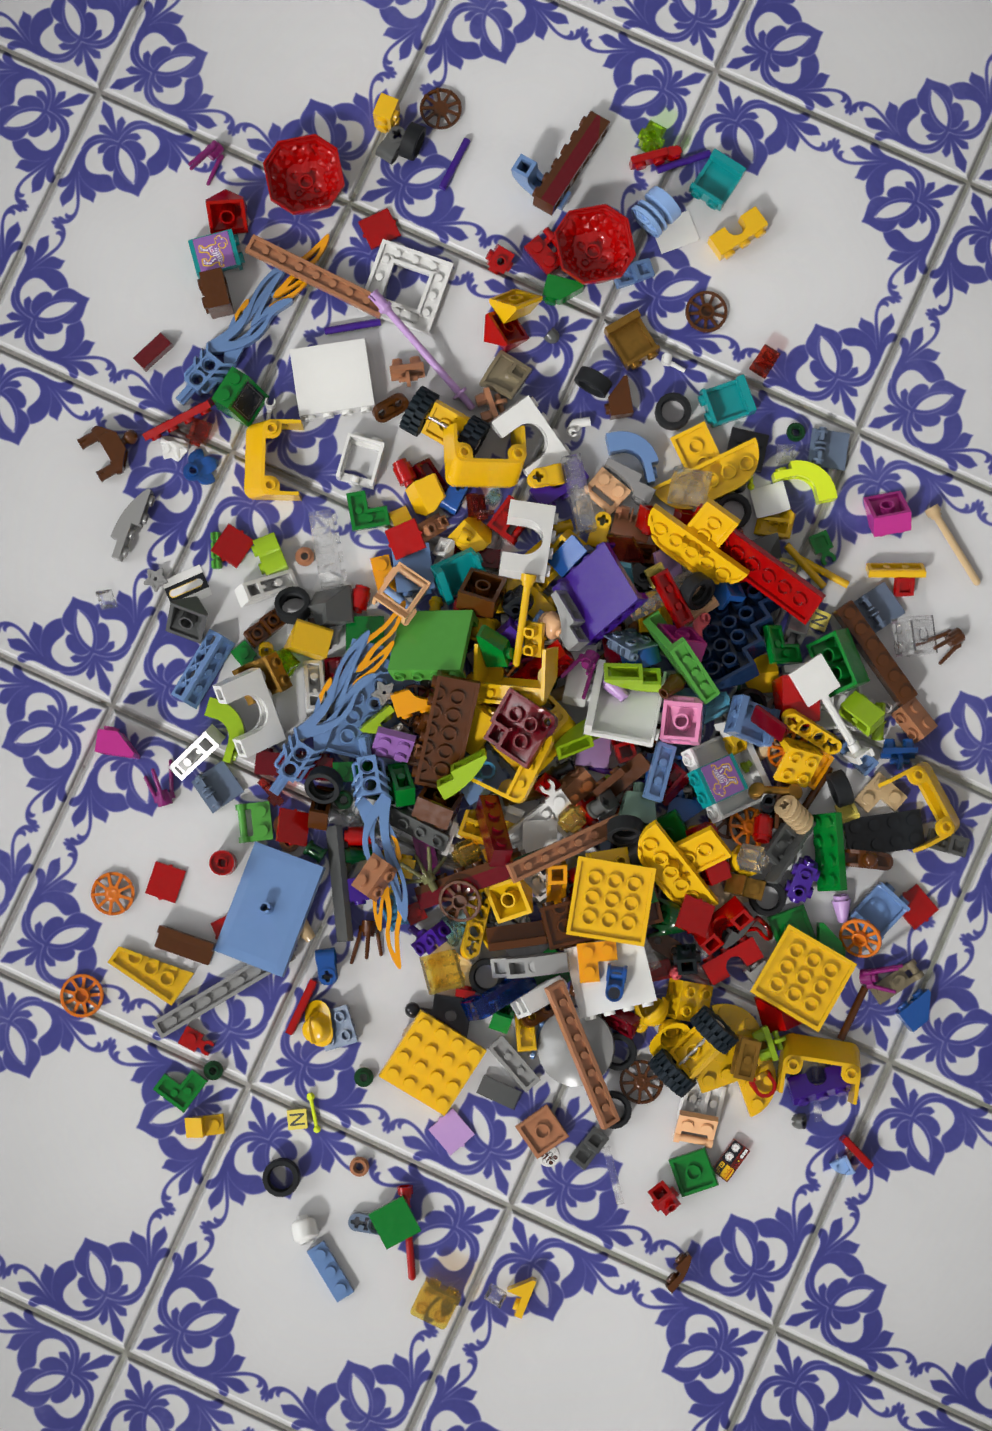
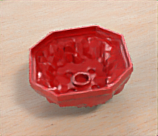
M316 134L277 141L263 162L270 200L292 215L317 213L330 208L345 187L337 147Z
M607 204L569 210L554 232L561 270L583 285L600 284L621 278L636 256L629 219Z

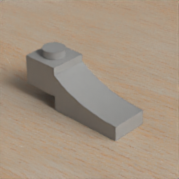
M608 458L604 468L611 471L631 490L633 502L639 506L640 504L649 505L656 490L640 482L643 474Z
M555 590L551 597L554 600L560 617L561 634L559 636L562 644L568 651H580L589 643L588 638L580 627L585 623V620L568 592Z

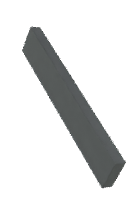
M342 825L328 826L326 837L337 942L353 941Z

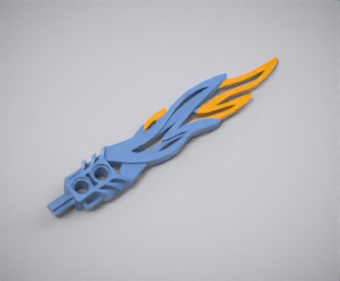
M329 234L325 235L301 258L309 260L317 253L310 261L316 264L328 246ZM277 268L270 271L256 288L251 300L246 299L231 320L229 328L218 337L208 341L206 349L204 351L203 348L200 350V356L198 358L197 355L194 357L193 364L184 373V381L187 386L175 399L184 406L195 393L199 396L203 393L208 394L216 384H220L232 366L236 368L244 349L257 342L266 333L273 318L293 305V298L308 284L301 280L293 283L297 278L290 275L276 290L287 273ZM295 289V290H294L293 292H291L290 294H288V295H286L285 297H283V298H281V299H279V300L273 302L272 304H270V305L267 307V305H268V303H269V301H270L271 298H279V297H281V296L287 294V293L290 292L291 290ZM253 318L250 325L251 328L243 336L234 340ZM224 354V363L214 355ZM209 364H215L214 369H206ZM196 378L203 379L200 384L194 383Z
M403 600L399 605L405 608L406 601ZM393 612L380 628L371 634L369 630L365 631L348 648L337 666L333 680L328 678L317 698L314 712L300 725L295 726L292 737L291 735L288 736V743L286 745L285 742L283 743V750L274 762V766L277 768L276 772L279 775L269 788V791L279 796L288 781L292 783L294 781H301L308 770L315 767L317 764L314 763L315 760L320 759L322 756L319 754L328 748L326 746L332 729L349 715L358 693L377 676L375 671L391 652L394 640L390 641L370 660L378 647L396 631L402 619L400 616ZM397 617L390 631L369 649L362 661L356 666L365 646L382 633ZM353 652V654H352L351 657L349 658L348 662L346 663V665H345V667H344V669H343V671H342V673H341V670H342V668H343V665L345 664V662H346L347 658L349 657V655ZM383 655L371 669L349 685L353 673L363 671ZM325 691H327V695L321 703ZM340 692L336 703V710L329 718L317 725ZM350 699L343 712L337 716L344 704ZM313 737L314 749L300 741V739ZM298 748H305L306 754L304 757L298 758L295 755ZM284 756V759L282 760V762L280 763V765H278L279 761H280V760L282 759V757ZM287 764L295 766L293 773L287 774L285 772Z
M369 737L358 738L361 757H356L357 761L353 762L351 766L353 774L351 786L352 788L355 786L353 798L355 796L357 798L355 807H357L364 822L362 846L367 861L371 857L368 841L370 836L373 853L386 860L393 867H396L401 879L403 899L396 873L394 879L390 881L381 896L378 914L377 901H373L375 923L377 929L382 931L383 905L385 900L387 909L386 942L392 960L397 968L401 969L399 934L402 918L405 922L408 918V891L405 876L398 860H402L400 846L389 824L391 802L393 801V797L389 795V790L391 792L392 790L387 781L390 782V778L386 776L384 760L377 758L376 754L372 755ZM370 761L373 763L371 771L363 770L365 762ZM378 762L381 764L382 772L379 771ZM356 765H358V775L356 774ZM373 780L376 782L374 790L366 789L368 781ZM380 795L374 805L364 798ZM378 817L385 859L380 847L375 843V825ZM390 835L395 843L396 848H394L391 845ZM390 885L397 905L395 953L390 939L392 921Z

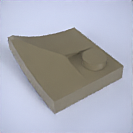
M500 349L479 385L484 388L489 387L490 390L512 400L532 373V368Z

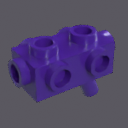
M805 855L803 858L799 857L798 862L793 863L791 874L793 875L791 880L787 879L784 887L786 896L793 903L805 902L806 898H811L814 890L811 887L813 881L817 882L820 876L818 863L808 855Z
M443 920L428 931L425 928L419 930L414 925L408 928V931L416 936V940L411 946L420 957L426 952L430 955L448 940L446 936L452 932Z

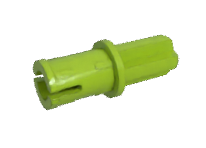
M876 702L875 705H879L885 712L886 704L884 702ZM886 720L872 733V740H884Z

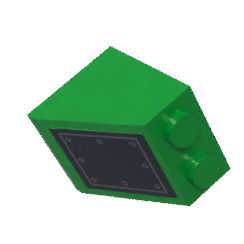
M232 366L211 399L218 410L244 426L249 427L265 405V399L267 397L269 399V395L249 376Z

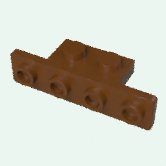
M642 752L638 753L621 768L619 765L609 772L611 774L610 777L607 779L603 777L596 782L595 785L597 787L584 800L587 801L591 797L596 799V797L608 789L612 790L615 797L645 774L650 769L651 763Z

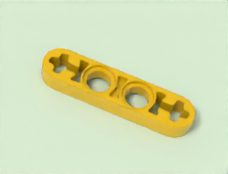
M787 709L782 713L781 720L791 731L828 754H837L842 749V743L836 735L795 709ZM789 717H790V718H793V717H794V719L796 720V723H795L793 720H791V719L788 720V718H789ZM809 724V728L807 730H800L802 725ZM817 733H823L820 739H814ZM827 740H828L831 744H835V745H834V746H833V745H830V746H829V744L827 743Z
M484 888L479 890L480 893L484 892L486 897L482 900L480 909L483 917L481 919L475 917L466 922L461 942L460 953L463 958L468 960L475 958L480 952L491 906ZM473 899L471 904L478 907V899ZM473 908L469 909L470 916L474 914L475 910ZM471 927L477 928V937L471 935ZM470 945L471 950L473 951V953L469 954V950L466 949Z

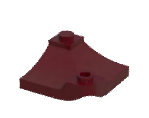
M509 687L490 720L492 724L483 738L496 746L495 748L524 768L529 769L546 739L554 733L558 725V719L554 713ZM548 719L551 720V724L549 726L547 725Z

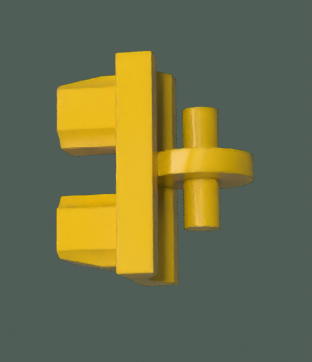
M527 620L526 627L523 628V635L525 636L523 655L542 658L544 641L547 640L545 636V623Z

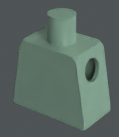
M634 782L633 791H626L622 797L618 815L636 816L643 821L645 828L652 821L657 820L655 801L642 797L645 783Z

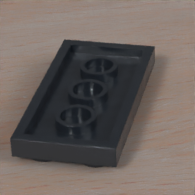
M920 809L865 816L843 824L847 849L887 853L914 849L925 843Z

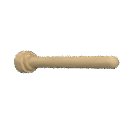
M938 503L924 511L928 518L934 519L973 584L976 586L980 585L979 577L942 519L941 508Z

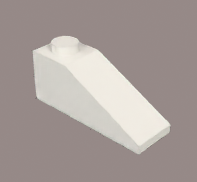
M288 569L244 582L234 591L242 608L274 597L285 588L298 587L299 585L293 570Z
M322 660L303 661L306 719L314 712L317 698L324 686ZM324 693V695H323V698H322L321 703H322L323 700L325 699V693ZM326 714L320 721L326 720Z
M211 724L168 768L182 781L226 737Z

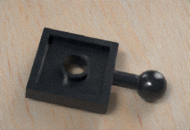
M732 427L727 451L756 437L759 447V461L755 472L761 473L769 435ZM746 484L733 492H744L746 489Z
M434 994L432 1009L422 1008L417 1003L410 1002L405 1007V1013L408 1017L414 1018L420 1010H423L467 1037L473 999ZM449 1010L454 1011L457 1015L456 1019L452 1022L445 1018V1014Z

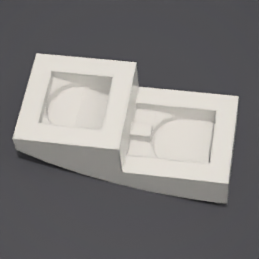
M440 537L432 552L436 556L433 565L454 555V540Z

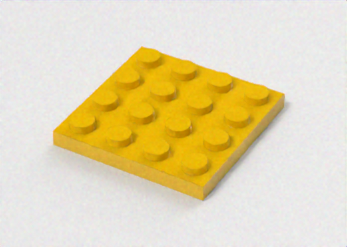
M578 856L566 934L644 947L656 868Z
M788 924L750 992L816 1032H819L857 964Z
M420 1010L379 1073V1077L445 1116L487 1050L425 1011Z

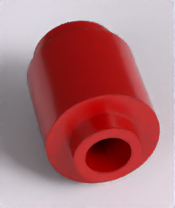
M402 458L392 464L394 467L393 472L400 486L408 488L415 482L417 475L410 461Z
M356 584L355 588L352 589L353 610L355 613L362 614V611H367L371 596L369 587Z
M761 813L754 817L752 836L757 843H769V840L772 838L773 819L770 815Z
M348 826V830L344 831V841L348 842V846H362L364 826Z

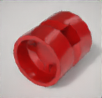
M219 850L211 855L209 866L217 875H230L237 868V858L232 852Z

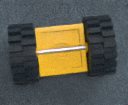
M421 386L409 402L399 427L415 437L423 433L444 445L443 430L451 424L457 423L458 442L469 444L473 450V458H475L489 432L491 424L475 415L470 419V417L440 401V395Z
M705 1005L690 1019L694 1027L669 1053L666 1049L662 1048L648 1062L653 1073L658 1076L664 1085L681 1098L697 1084L695 1078L720 1052L726 1054L739 1041L735 1032L714 1011Z

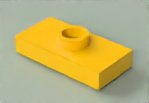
M514 1013L517 1052L537 1051L535 1027H524ZM532 1014L529 1015V1019L533 1020L534 1016Z

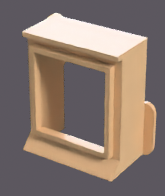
M399 561L397 566L393 567L384 578V584L374 595L372 604L375 605L378 601L402 618L400 623L407 626L416 615V606L428 591L431 582ZM398 573L421 588L407 609L383 594Z

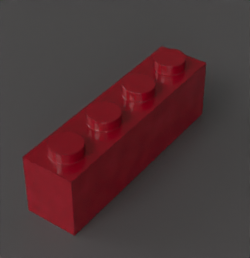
M272 748L256 753L254 774L278 777L279 774L276 772L277 768L274 766V762L280 753L273 752ZM300 751V755H295L298 758H302L305 756L306 752ZM320 753L319 755H322L321 758L314 762L317 763L315 767L329 766L333 768L335 759L330 758L331 754ZM283 756L282 759L279 761L278 765H280V763H281L282 760L284 759V756ZM293 764L285 766L287 774L294 772L295 766ZM310 768L303 779H307L310 771L313 768ZM315 778V779H314V780H317V781H328V782H330L329 780H327V779H325V778Z
M479 795L475 813L489 867H506L510 863L513 848L498 795Z

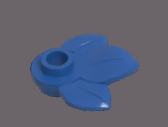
M202 449L194 450L189 455L188 463L183 468V475L189 481L197 480L202 485L212 484L216 481L212 472L216 470L219 461L214 457H204ZM195 469L196 473H190L189 470Z

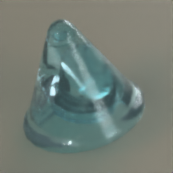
M446 916L442 917L441 920L452 931L446 936L448 939L446 942L452 947L458 946L463 938L466 922H456Z

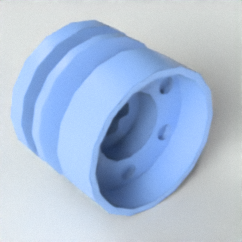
M653 186L645 194L646 201L639 200L637 205L631 208V213L647 233L658 238L662 231L668 228L667 223L672 224L682 213L678 204L666 191L658 186Z

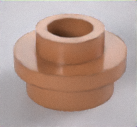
M308 547L298 549L295 554V559L301 566L311 565L315 558L313 551ZM304 553L308 554V558L306 560H303L301 558L302 554Z
M355 1157L350 1163V1171L357 1177L364 1176L369 1170V1163L364 1157ZM356 1164H363V1169L358 1170Z

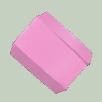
M673 695L664 699L659 739L669 744L700 745L703 702L698 697Z

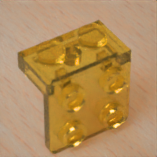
M455 949L419 957L429 995L465 986V975L461 971L460 956Z
M426 1277L410 1313L431 1325L445 1329L456 1305L458 1306L461 1300V1293L452 1286L446 1287L442 1285V1282L438 1279Z

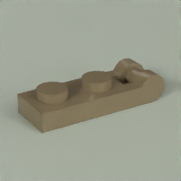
M915 959L909 960L898 971L891 972L875 983V985L896 990L895 994L877 989H869L879 1005L925 975L916 966L917 962ZM909 969L913 974L910 977H908L905 973V971Z

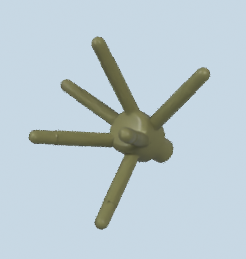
M428 846V871H426L417 854H414V858L423 874H420L403 862L400 863V866L420 878L406 880V884L423 882L424 885L427 884L430 890L434 892L439 889L434 881L436 879L435 874L447 857L444 856L432 871L431 848Z

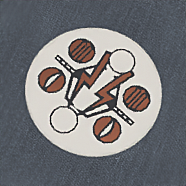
M554 1147L538 1159L543 1166L552 1167L559 1161V1152Z

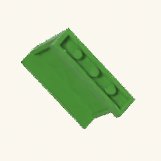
M417 611L407 626L399 623L387 669L392 678L397 681L432 680L433 675L437 676L438 670H442V674L467 678L463 672L472 627H478L479 622L474 611Z
M658 610L642 621L676 673L683 676L688 687L705 705L721 694L684 637H681L672 644L657 628L658 623L667 624Z

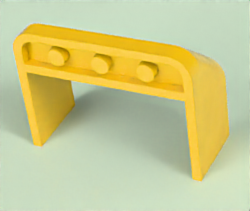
M269 419L252 424L247 428L244 492L249 499L302 501L299 491H280L279 480L274 476H265L266 439L277 438L282 430H304L301 420Z
M453 423L443 430L446 482L452 487L511 488L515 486L519 481L527 456L525 425H521L510 432L511 447L507 452L508 459L473 458L471 446L464 442H458L457 423Z
M474 644L473 680L481 682L477 698L478 702L500 704L509 687L520 692L539 706H543L547 702L557 680L558 647L542 649V668L538 672V680L504 677L503 667H486L479 644Z
M549 695L547 701L554 707L550 712L557 716L558 725L552 734L554 736V744L541 771L557 756L556 742L576 725L567 711L551 695ZM490 742L487 743L515 772L517 771L520 764L500 752Z
M552 735L546 739L529 769L519 765L513 780L506 779L502 781L498 790L474 778L471 781L514 803H523L527 799L554 744V736Z
M927 762L917 763L877 784L880 788L906 775L911 784L919 787L937 821L935 831L938 836L912 849L913 853L927 849L946 839L960 827V820L932 767Z
M796 1033L784 1035L787 1040L782 1042L784 1049L780 1050L776 1091L783 1093L785 1074L799 1073L803 1066V1060L842 1066L841 1077L846 1083L851 1084L847 1101L857 1105L861 1067L860 1052L856 1044Z

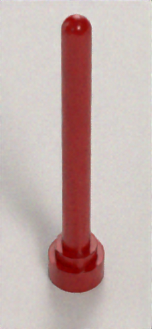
M413 1185L397 1186L398 1195H403L410 1207ZM411 1236L405 1242L408 1278L413 1281L416 1279L413 1236Z

